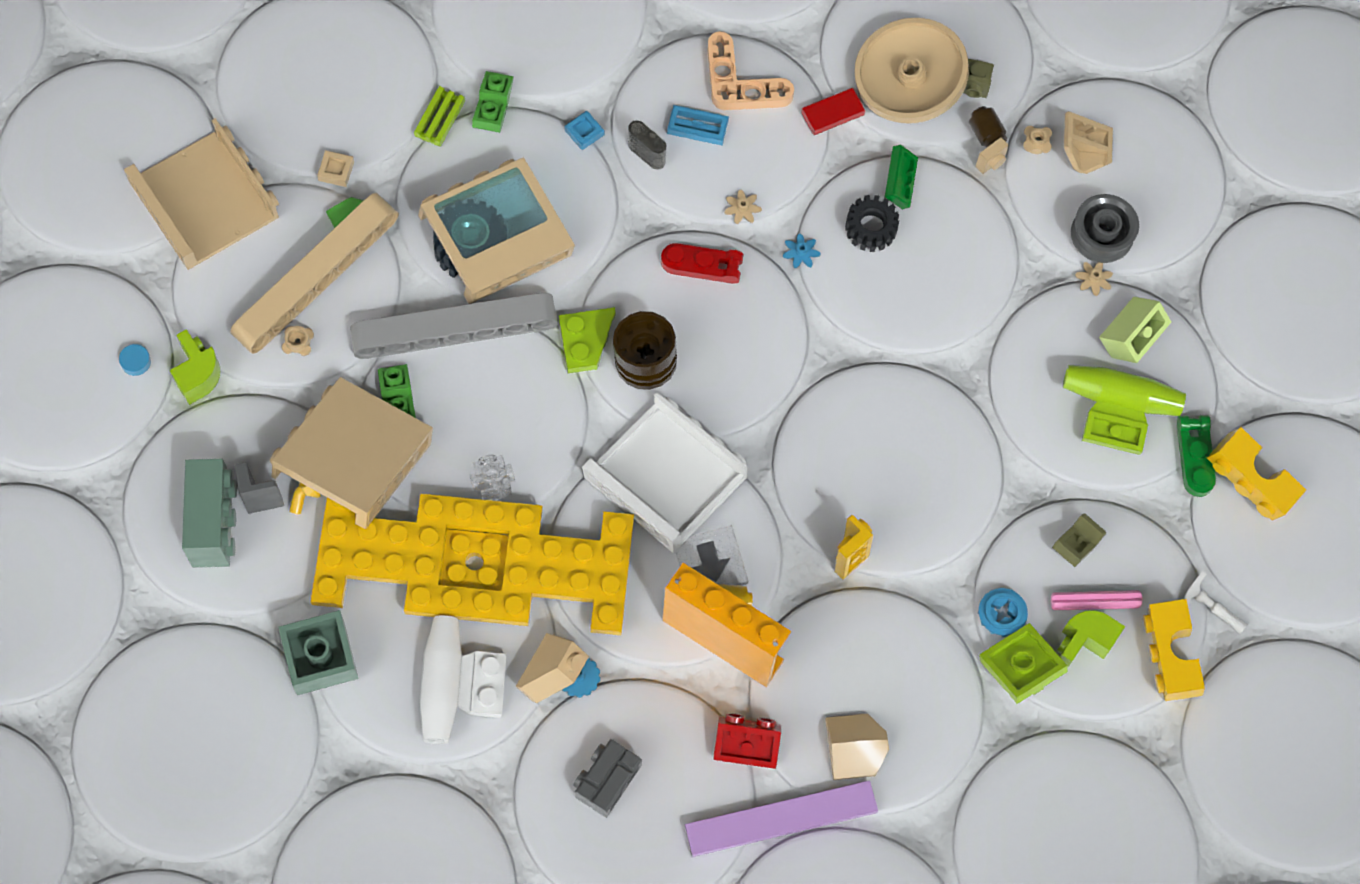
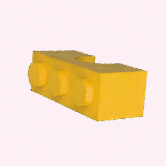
M1239 427L1228 433L1207 459L1213 464L1216 472L1226 476L1234 484L1239 494L1248 497L1256 505V509L1261 515L1270 518L1272 521L1285 516L1305 493L1306 489L1286 469L1271 475L1269 479L1261 477L1255 470L1254 460L1263 447L1242 427Z
M1187 599L1149 604L1147 615H1143L1146 633H1152L1154 644L1149 645L1152 663H1158L1160 674L1155 675L1158 693H1164L1165 702L1203 696L1205 686L1199 658L1191 660L1180 659L1174 655L1170 646L1174 640L1191 635L1192 623Z

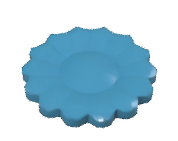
M588 658L576 681L562 689V691L568 692L569 696H577L578 698L584 695L589 696L591 691H595L597 684L600 682V669L596 667V662L590 661V658Z

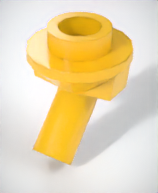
M299 482V486L293 493L289 512L301 514L305 496L319 498L321 497L320 493Z

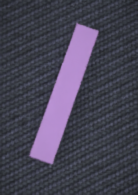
M869 780L685 824V830L692 857L876 814L878 813V808Z

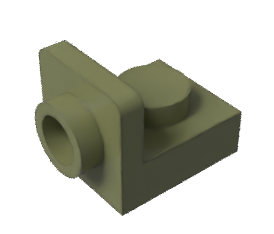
M968 59L969 76L963 94H967L972 98H987L994 64Z

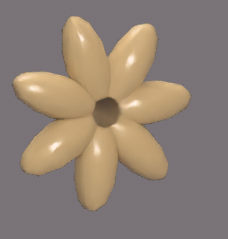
M739 190L737 199L730 196L726 197L727 202L732 206L727 208L724 213L726 215L735 214V224H739L743 216L748 222L753 223L754 217L752 213H759L762 211V208L752 205L756 201L757 195L753 194L746 199L744 191Z
M1084 262L1085 272H1077L1075 274L1076 278L1085 280L1080 286L1082 291L1091 287L1093 294L1098 296L1100 287L1106 290L1111 289V285L1106 279L1112 277L1113 273L1111 271L1102 272L1103 263H1097L1093 269L1088 262Z

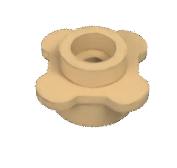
M1027 126L1024 129V134L1026 135V140L1023 144L1024 149L1033 154L1050 152L1052 145L1049 143L1052 136L1051 129L1048 127L1040 129Z
M301 326L287 327L284 332L285 343L282 344L283 352L285 354L292 352L300 353L302 356L309 355L311 352L310 341L314 337L313 331L310 328L305 329ZM300 339L301 341L300 343H296L295 340Z

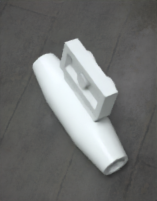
M441 615L433 618L424 652L420 710L423 741L430 744L449 743L457 707L469 715L496 718L502 716L506 654L475 651L462 656L459 620L453 616Z

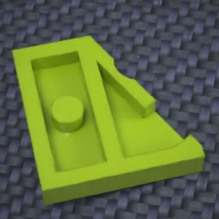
M615 307L559 315L568 374L598 369L603 348L606 345L612 322L616 316Z

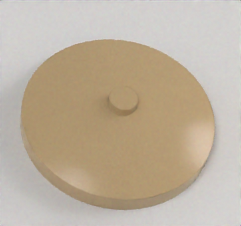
M925 18L900 19L879 28L864 42L855 62V81L863 102L875 114L898 123L924 122L945 113L961 97L969 76L967 52L960 38L947 26Z

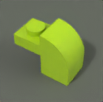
M186 329L176 336L189 359L169 371L190 405L208 395L216 387L221 371L213 347L205 349L199 337L192 338Z
M1099 611L1078 613L1068 621L1062 630V633L1067 636L1057 649V652L1062 654L1060 657L1068 667L1082 646L1104 659L1126 626Z

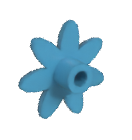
M798 234L796 243L790 240L785 241V245L790 250L783 254V258H794V268H797L802 261L807 267L811 268L813 263L810 257H819L821 253L812 249L816 244L815 239L805 243L803 235Z

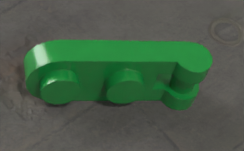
M1180 415L1177 417V434L1183 484L1189 494L1203 497L1208 495L1216 484L1215 469L1213 464L1207 459L1212 452L1210 416L1199 415L1198 418H1189L1188 415ZM1189 430H1198V437H1190Z

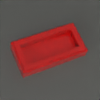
M850 88L803 107L801 113L812 134L817 135L864 116L865 109L854 89Z

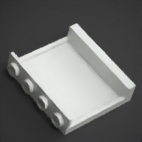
M656 393L654 395L655 404L597 462L590 458L582 468L585 480L626 514H634L635 522L674 553L747 478V465L745 459L735 451L731 453L727 450L718 436L713 433L709 435L701 429L700 423L693 416H685L680 412L678 405L669 397L664 399L660 394Z

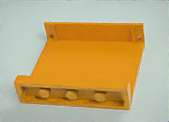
M685 563L681 564L665 587L663 621L763 686H768L784 661L777 653L791 634L789 629Z

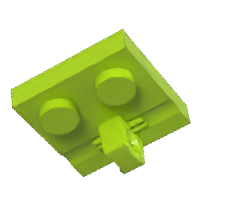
M1030 623L979 654L980 662L1016 704L1032 694H1037L1046 685L1068 672V665Z

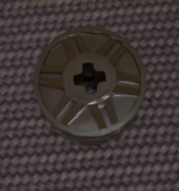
M647 311L630 314L619 322L613 335L615 366L619 377L627 385L636 389L651 390L664 385L672 378L677 366L676 335L672 324L664 316Z

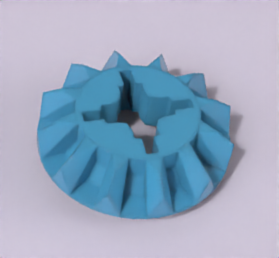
M997 588L989 591L981 599L978 614L981 625L985 626L990 634L1005 637L1025 625L1028 609L1025 601L1018 593L1006 588ZM1008 603L1007 614L1011 617H1004L1000 622H997L998 612L994 609L1000 610Z

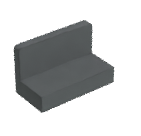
M247 462L234 465L239 494L248 514L284 506V501L276 481L255 484Z

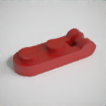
M675 243L667 245L663 249L661 265L667 273L735 284L740 281L741 272L738 269L739 265L743 263L744 254L738 250L723 251ZM719 263L727 264V268L718 269Z

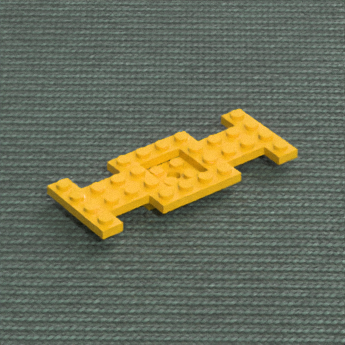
M420 494L416 522L374 518L369 526L364 529L355 524V512L327 497L310 602L315 606L343 608L347 579L407 584L404 613L407 615L427 617L445 615L456 617L458 620L529 626L533 597L593 603L590 633L621 636L634 514L603 511L600 540L540 535L542 505ZM474 556L480 557L484 562L483 566L478 570L469 569L466 566L469 558Z

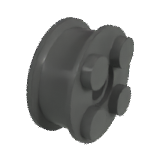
M1099 194L1085 200L1079 207L1071 225V239L1077 251L1087 259L1098 263H1111L1123 258L1130 251L1139 232V219L1134 208L1124 199L1110 194ZM1099 226H1107L1111 231H1104Z

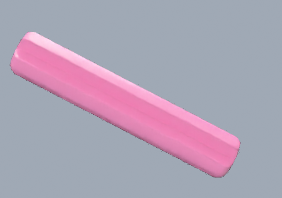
M1139 590L1054 592L1051 595L1050 602L1053 610L1140 608L1142 605V594Z

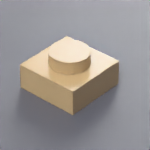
M999 138L980 152L975 167L982 174L991 168L996 170L1005 162V155L1009 145L1002 138Z
M325 150L317 174L318 181L347 187L354 165L353 156Z

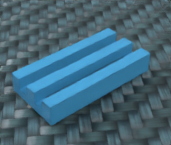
M673 105L667 134L723 146L729 116ZM677 116H682V117L691 118V119H696V120L690 121V120L680 119V118H677ZM701 121L719 124L721 127L704 124Z

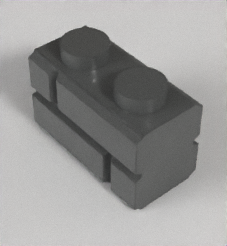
M612 739L609 740L606 746L600 744L591 757L594 764L588 772L582 770L573 784L577 788L575 790V797L606 818L642 766V759L639 756L625 749Z

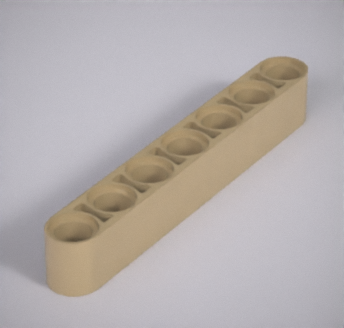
M378 193L371 194L233 324L230 330L231 334L250 353L254 354L262 350L391 228L398 219L399 213Z

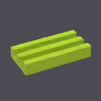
M439 86L414 131L415 137L441 147L465 103V96H456L455 92L451 90L446 92L443 87ZM442 98H443L444 101H443L442 105L440 106V108H439V110H438L436 116L434 117V119H433V121H432L430 127L428 128L427 132L424 133L425 129L427 128V126H428V124H429L431 118L433 117V115H434V113H435L437 107L439 106V104H440V102H441V100H442ZM450 103H455L437 137H433Z

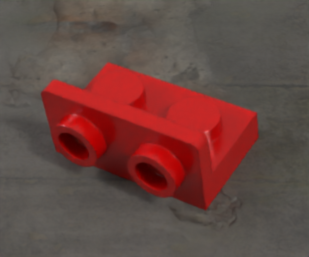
M727 713L726 717H719L713 760L776 769L781 739V725H777L775 720L769 718H757V722L744 720L745 717L743 715Z

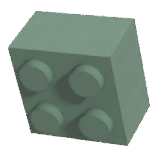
M340 610L278 627L292 686L297 696L359 679Z

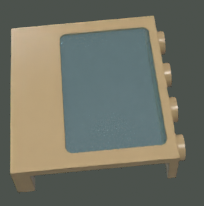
M524 157L516 161L514 159L507 160L499 166V169L490 173L489 171H483L476 175L473 181L466 184L462 182L450 187L448 192L440 196L434 194L427 197L420 205L418 216L420 220L427 218L466 286L464 297L468 304H472L570 257L575 247L574 242Z

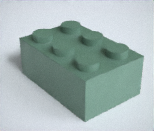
M223 459L185 460L182 549L192 568L230 567V556H235V539L231 538V527H236L235 508L232 509V498L237 497V482L233 480L232 470L227 469Z

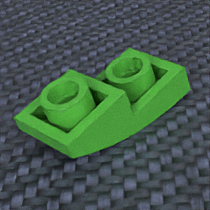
M489 71L485 72L479 90V101L472 120L473 128L501 132L514 76Z
M407 364L379 368L378 376L382 400L416 418Z

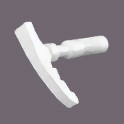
M1202 571L1184 596V599H1187L1188 606L1192 603L1191 599L1193 598L1199 603L1203 602L1210 608L1213 614L1241 634L1248 624L1237 618L1221 603L1210 599L1207 596L1208 593L1204 590L1200 591V584L1206 576V573Z

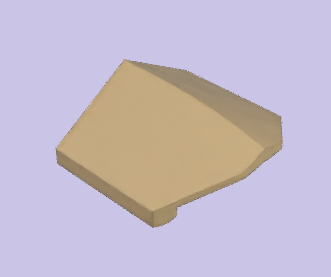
M1066 112L1064 149L1073 169L1079 173L1088 174L1112 163L1113 128L1075 113Z
M869 714L826 717L833 780L875 777L889 751L886 730Z

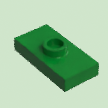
M900 144L892 148L885 198L903 210L911 206L918 157Z

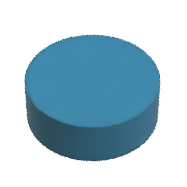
M132 344L121 351L119 363L125 373L138 376L149 369L151 357L145 347Z

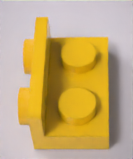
M854 515L847 518L844 539L837 547L839 550L835 558L834 572L842 580L869 557L873 540L872 529L863 519L858 520Z

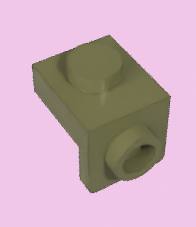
M1083 513L1074 525L1055 542L1052 548L1076 567L1094 550L1106 535V531L1087 514Z

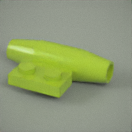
M1068 365L1063 381L1064 389L1096 402L1087 414L1082 441L1141 455L1143 452L1148 429L1145 414L1180 416L1186 400V393L1154 379L1105 367Z

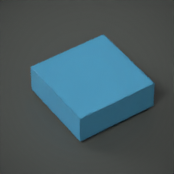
M585 111L564 126L565 132L581 150H584L605 135V130L588 111Z

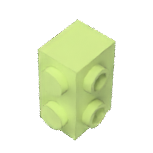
M1133 297L1099 338L1111 358L1138 363L1170 325L1171 320L1160 301Z

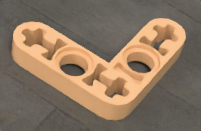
M720 31L713 33L709 37L707 52L711 96L716 108L720 110L786 107L792 102L794 86L785 78L737 80L732 37ZM719 42L724 47L723 56L718 57L719 51L717 46ZM718 66H726L730 69V73L726 76H720L715 72V69ZM749 89H756L760 92L761 96L758 99H750L745 95V92ZM766 89H769V98H765ZM783 89L785 96H779L777 90ZM737 90H741L740 99H737ZM721 92H727L728 99H723Z

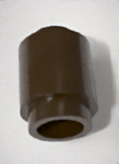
M982 106L971 113L972 117L968 123L981 146L987 148L999 138H1002L1005 142L1007 141L1006 129L994 108Z

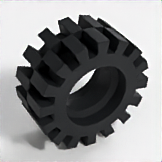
M866 195L864 201L861 198L857 199L855 205L852 203L847 214L845 225L848 239L853 238L852 244L855 247L860 243V250L865 251L866 246L870 247V252H875L876 247L881 251L885 248V245L890 246L897 234L900 221L898 220L899 213L898 211L895 212L896 207L893 203L888 206V199L884 198L882 202L879 201V195H875L874 200H870V195ZM865 216H876L882 220L883 227L879 231H869L862 226L861 220Z

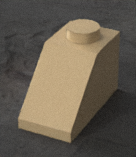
M546 633L516 687L532 702L538 703L572 685L589 656L573 641Z

